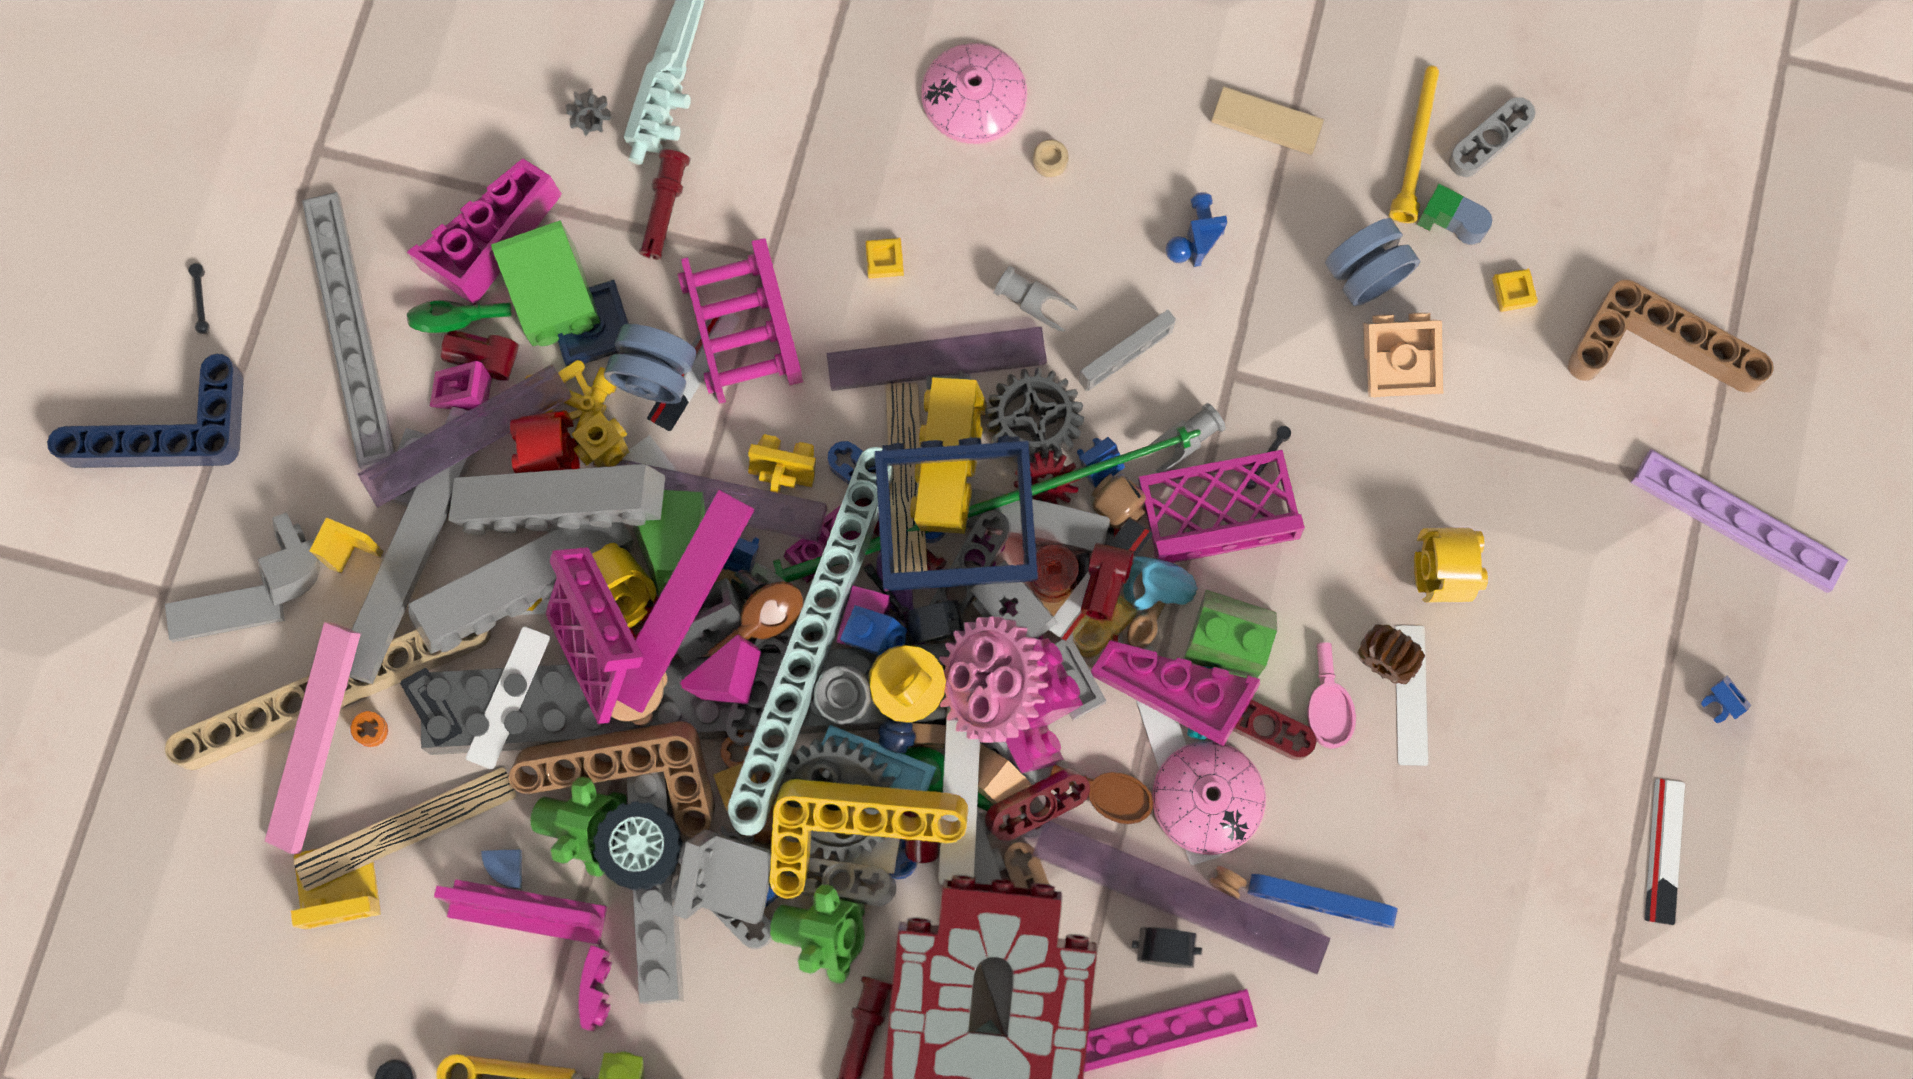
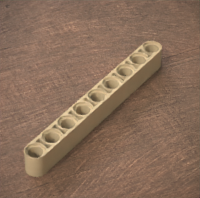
M491 629L479 635L475 634L473 637L462 638V642L452 650L447 652L439 650L432 654L428 651L417 630L392 640L373 684L359 683L357 679L349 677L341 708L399 684L401 680L423 668H427L429 671L482 648L490 640ZM400 652H408L409 658L407 663L402 667L395 668L393 666L395 656ZM309 676L174 733L166 741L164 748L166 757L169 761L182 768L197 770L296 728L300 709L295 713L289 714L288 704L293 698L299 696L303 702ZM259 712H265V723L260 728L254 729L252 725L253 718ZM224 727H229L230 736L228 740L218 744L217 735L219 731ZM193 742V754L183 760L181 757L182 748L187 743Z

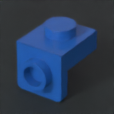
M855 605L840 640L846 645L880 656L889 648L905 645L907 629L893 617Z

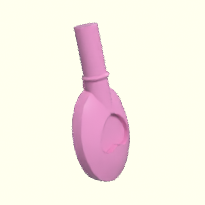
M1319 643L1317 644L1320 686L1312 692L1309 698L1307 720L1309 727L1316 735V741L1323 747L1336 749L1345 745L1351 739L1356 725V713L1349 693L1341 685L1335 683L1334 678L1336 675L1334 674L1332 644Z

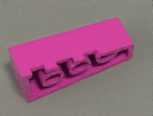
M523 158L486 187L488 192L475 202L470 200L460 208L462 213L444 226L442 223L431 232L433 235L421 246L416 244L407 251V254L421 271L473 305L480 300L501 273L491 244L534 230L562 195L549 174Z

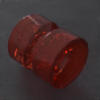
M1047 545L1036 552L1038 580L1028 582L1038 599L1047 603H1057L1065 600L1073 592L1078 576V562L1075 555L1068 548L1061 545Z

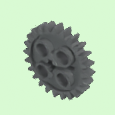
M829 736L824 743V747L818 739H814L810 744V750L802 745L796 752L797 756H790L787 764L788 767H786L782 778L783 781H781L777 792L779 793L780 787L785 782L796 779L889 788L895 781V777L883 776L882 773L888 766L887 763H881L877 766L873 763L877 755L876 751L865 756L862 754L863 743H859L853 750L850 749L849 738L845 737L841 744L836 746L833 736ZM819 768L829 770L833 775V779L829 780L823 777ZM794 800L786 801V803L791 807L802 806L799 802ZM835 804L825 805L827 809L832 811L841 810L840 807ZM864 808L868 814L880 813L876 808ZM812 830L810 853L813 854L820 847L823 848L824 858L828 859L833 851H837L840 861H843L850 850L855 858H859L863 848L871 852L876 846V841L882 843L885 837Z

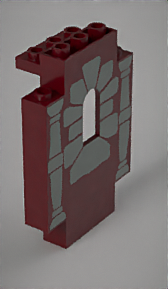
M953 875L952 880L944 879L939 926L931 925V920L920 917L908 918L907 922L900 921L883 1079H1084L1097 947L1096 942H1089V937L1084 935L1067 934L1065 939L1058 938L1062 892L1055 891L1053 885L1044 883H1033L1031 888L1015 887L1014 881L1006 879H993L991 884L976 883V878L967 875ZM988 957L1004 959L1013 970L1014 979L1008 1035L968 1031L975 969L982 960Z

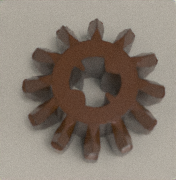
M1376 624L1372 630L1368 631L1357 652L1363 664L1370 667L1372 672L1379 674L1382 679L1386 678L1392 683L1407 684L1411 678H1414L1425 658L1421 646L1414 642L1411 636L1405 635L1400 629L1396 630L1390 625Z

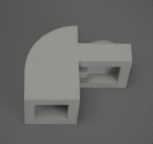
M287 512L272 517L274 535L281 551L258 559L260 577L274 606L300 597L309 591L315 584L320 570L319 560L309 552L315 538L306 541L299 523L292 525Z

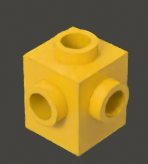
M601 411L594 417L588 416L584 418L571 434L577 443L573 450L586 466L590 463L595 468L616 466L622 461L624 456L630 453L623 439L627 436L626 431L615 418L608 421Z

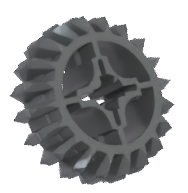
M1039 367L1035 369L1034 377H1029L1028 371L1025 368L1021 370L1020 380L1013 374H1009L1007 376L1009 386L1003 383L996 385V391L999 395L991 394L989 396L988 402L993 407H989L985 411V416L992 419L986 424L987 431L996 432L992 436V443H997V437L1017 436L1010 429L1025 431L1031 435L1033 441H1028L1031 463L1035 462L1034 453L1039 452L1041 459L1047 458L1048 451H1054L1053 456L1058 460L1063 454L1060 447L1071 451L1074 446L1071 439L1080 438L1081 431L1077 427L1084 423V417L1077 414L1083 410V403L1074 401L1078 395L1077 390L1070 389L1065 391L1068 386L1066 378L1055 383L1056 373L1054 371H1051L1047 378L1041 377L1042 369ZM1036 393L1051 397L1059 405H1056L1055 402L1046 403L1041 401ZM1023 395L1024 406L1013 411V415L1004 416L1008 405L1015 398ZM1031 405L1033 412L1036 413L1037 417H1040L1039 429L1034 419L1029 417ZM1064 417L1065 423L1061 430L1046 440L1045 428L1049 424L1056 423V419Z

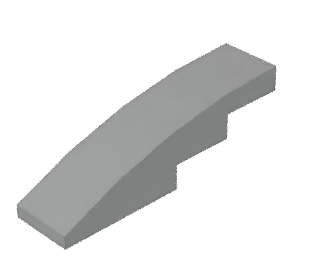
M972 489L970 506L1003 495V493ZM1032 499L1036 545L1092 553L1096 543H1105L1110 522L1108 517ZM1019 500L991 510L1001 512L1008 517L1011 523L1010 538L1022 539ZM982 514L968 518L966 527L973 528ZM996 518L994 522L989 520L985 522L984 526L993 534L1001 535L1003 529L999 526L1001 519Z

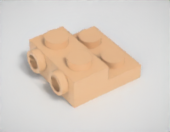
M1409 313V321H1395L1393 314L1372 315V322L1363 323L1364 359L1367 360L1369 397L1443 394L1442 320L1431 319V313Z

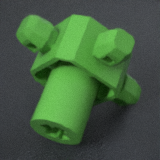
M579 777L572 783V798L570 800L563 801L551 797L540 798L532 809L530 822L535 833L557 839L551 847L552 859L555 862L564 864L572 859L583 861L587 872L590 875L599 877L604 873L599 868V863L594 855L595 844L593 842L594 836H597L598 833L597 827L600 822L604 821L605 815L609 811L616 810L617 806L623 803L627 805L628 801L627 796L623 793L612 792L609 795L596 793L594 783L590 778Z
M820 885L814 893V904L810 909L782 904L776 909L770 926L772 940L777 943L801 948L802 952L798 956V965L802 972L812 974L823 968L826 970L831 982L844 983L850 974L851 963L863 948L865 932L862 917L865 914V904L839 900L838 893L833 886Z

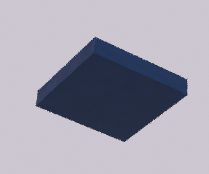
M615 280L589 287L598 316L600 317L601 322L599 324L593 325L590 331L582 334H573L572 332L565 335L563 333L558 334V344L566 367L577 360L586 364L619 353L614 343L619 328L629 323Z

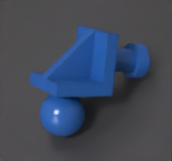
M1200 192L1192 197L1191 205L1193 209H1196L1198 220L1190 222L1187 233L1188 239L1177 236L1168 241L1165 251L1167 257L1172 262H1186L1192 255L1194 267L1201 266L1202 261L1221 235H1224L1227 217L1219 216L1212 218L1210 206L1213 204V200L1210 194Z

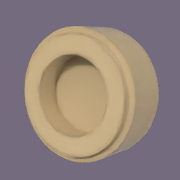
M1049 139L1040 142L1033 152V166L1035 170L1045 177H1056L1062 174L1068 165L1069 155L1067 148L1057 140Z

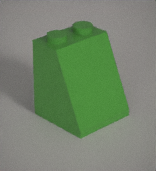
M561 220L491 244L524 334L533 347L537 345L549 346L559 340L558 334L560 333L565 335L571 332L573 334L588 332L593 328V325L601 322L576 246Z
M664 490L661 519L645 520V524L640 526L633 525L635 536L651 579L655 584L658 597L662 594L706 514L703 492Z
M1205 589L1183 659L1201 666L1228 670L1229 674L1244 678H1247V676L1258 678L1267 665L1277 633V612Z

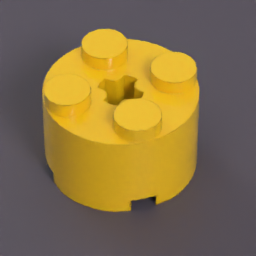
M1469 527L1423 528L1420 531L1417 541H1423L1422 552L1414 553V576L1418 593H1426L1422 600L1425 603L1472 602L1476 598L1478 591L1485 590L1488 584V573L1486 568L1482 567L1481 553L1484 550L1483 533L1481 531H1474Z
M609 543L601 550L592 553V556L628 627L631 628L647 614L645 606L649 599L654 602L656 596L655 584L627 550L620 548L616 543Z

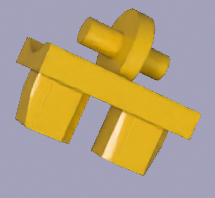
M767 434L762 435L757 445L751 444L748 452V474L759 476V481L771 483L770 494L779 495L782 486L795 488L796 484L813 487L816 458H814V446L812 444L804 442L795 443L791 453L780 450L781 440L776 436Z

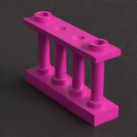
M766 238L751 241L754 254L747 255L748 259L692 273L687 257L681 259L684 272L677 273L682 293H690L710 371L703 373L709 394L716 393L719 404L726 402L722 388L724 386L779 373V376L786 374L789 386L803 382L800 364ZM750 273L753 276L760 275L763 287L756 288L757 292L701 306L696 287ZM761 306V309L769 308L772 320L765 321L766 325L713 339L709 338L705 320ZM770 339V342L778 341L781 353L775 354L774 359L718 373L713 353Z

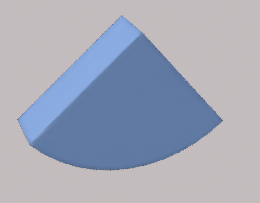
M520 849L481 851L483 864L493 879L507 887L522 889V851Z

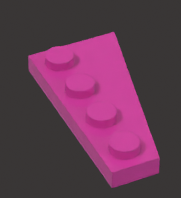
M1111 640L1091 670L1094 678L1222 746L1226 743L1260 686L1259 678L1251 676L1244 678L1229 674L1228 670L1216 667L1209 669L1193 665L1192 661L1181 658L1174 660L1158 656L1157 652Z

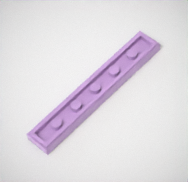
M1652 449L1647 452L1631 481L1632 484L1826 593L1833 590L1848 561L1845 557Z

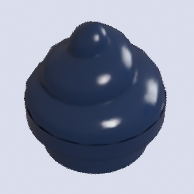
M889 718L878 729V734L880 735L878 743L890 751L906 753L908 747L914 745L916 732L913 729L912 722L895 721Z

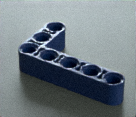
M218 353L212 354L205 358L200 367L197 424L58 427L49 435L47 441L48 450L64 464L73 468L229 465L235 461L240 451L243 374L227 356ZM229 369L224 379L215 380L216 375L221 370ZM221 404L227 405L222 414L218 416L213 415L217 406ZM187 439L186 447L179 452H175L177 443ZM218 439H224V445L221 449L212 452L211 448L214 442ZM113 440L111 449L102 453L103 445ZM145 440H150L147 450L138 453L140 444ZM72 441H76L75 448L65 454L66 446Z

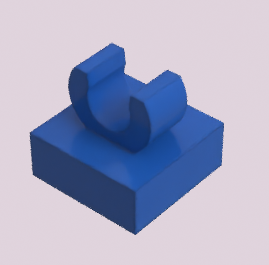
M1109 437L1104 440L1094 438L1092 440L1094 447L1087 452H1084L1081 448L1077 450L1082 467L1120 455L1116 443ZM1122 463L1086 477L1096 488L1108 475L1114 476L1124 469L1125 465Z
M739 537L722 569L731 570L735 573L740 570H748L751 573L758 553L759 539L754 537L752 542H749Z
M1728 675L1718 681L1711 688L1713 693L1707 695L1701 702L1703 707H1706L1711 702L1721 704L1722 713L1713 719L1716 723L1726 720L1729 714L1736 719L1748 711L1751 706Z

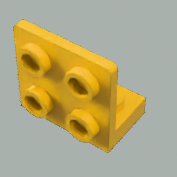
M317 849L294 854V860ZM374 862L309 891L304 889L295 868L300 909L291 911L293 927L306 930L381 915Z

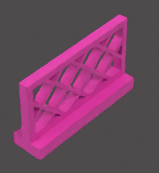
M1283 450L1139 476L1138 479L1140 489L1146 495L1144 507L1149 529L1153 534L1152 542L1155 559L1177 563L1300 539L1305 529L1302 515L1298 514ZM1276 461L1279 475L1273 484L1255 474L1260 464ZM1253 466L1251 470H1248L1245 467ZM1234 469L1246 477L1237 491L1219 481L1224 471ZM1211 473H1217L1215 477L1210 475ZM1199 476L1210 483L1201 498L1183 487L1190 477ZM1182 479L1179 484L1174 482V480ZM1250 479L1268 490L1259 505L1241 494ZM1280 481H1281V485H1282L1283 491H1282L1281 489L1277 488V485L1279 484ZM1164 483L1174 491L1164 505L1151 497L1149 485ZM1214 486L1232 497L1223 512L1205 501ZM1178 493L1196 503L1187 518L1169 508ZM1273 493L1286 501L1288 513L1274 515L1264 509L1263 506ZM1236 500L1254 510L1248 521L1238 522L1227 515ZM1154 507L1160 510L1157 516L1155 515ZM1200 507L1218 517L1213 527L1202 529L1191 522ZM1164 514L1182 524L1176 534L1160 537L1158 523ZM1258 514H1260V515H1262V516L1264 517V518L1255 519ZM1222 521L1228 523L1227 525L1219 526ZM1186 528L1192 530L1190 532H1184Z
M589 548L553 550L549 562L557 577L545 615L597 723H609L627 669L640 668L644 657Z
M455 879L453 888L436 885L434 898L450 904L447 918L595 945H600L607 907L603 905Z

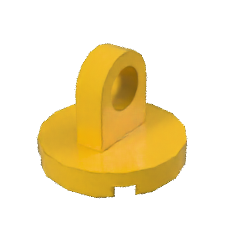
M912 645L896 646L886 650L875 660L869 671L868 678L872 702L881 713L895 721L914 722L924 719L936 710L944 696L946 683L943 668L934 655L919 646Z

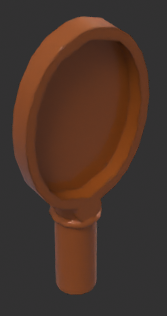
M781 581L765 585L757 590L744 604L740 619L742 625L738 629H734V632L708 651L710 656L714 655L737 635L746 640L751 637L765 639L788 629L796 621L803 608V598L799 589L790 582Z
M1054 764L1050 776L1066 768ZM1116 772L1103 773L1095 779L1083 775L1090 784V803L1105 818L1120 824H1135L1145 820L1151 814L1153 809L1152 795L1148 788L1138 779ZM1071 781L1069 786L1072 787L1076 783Z

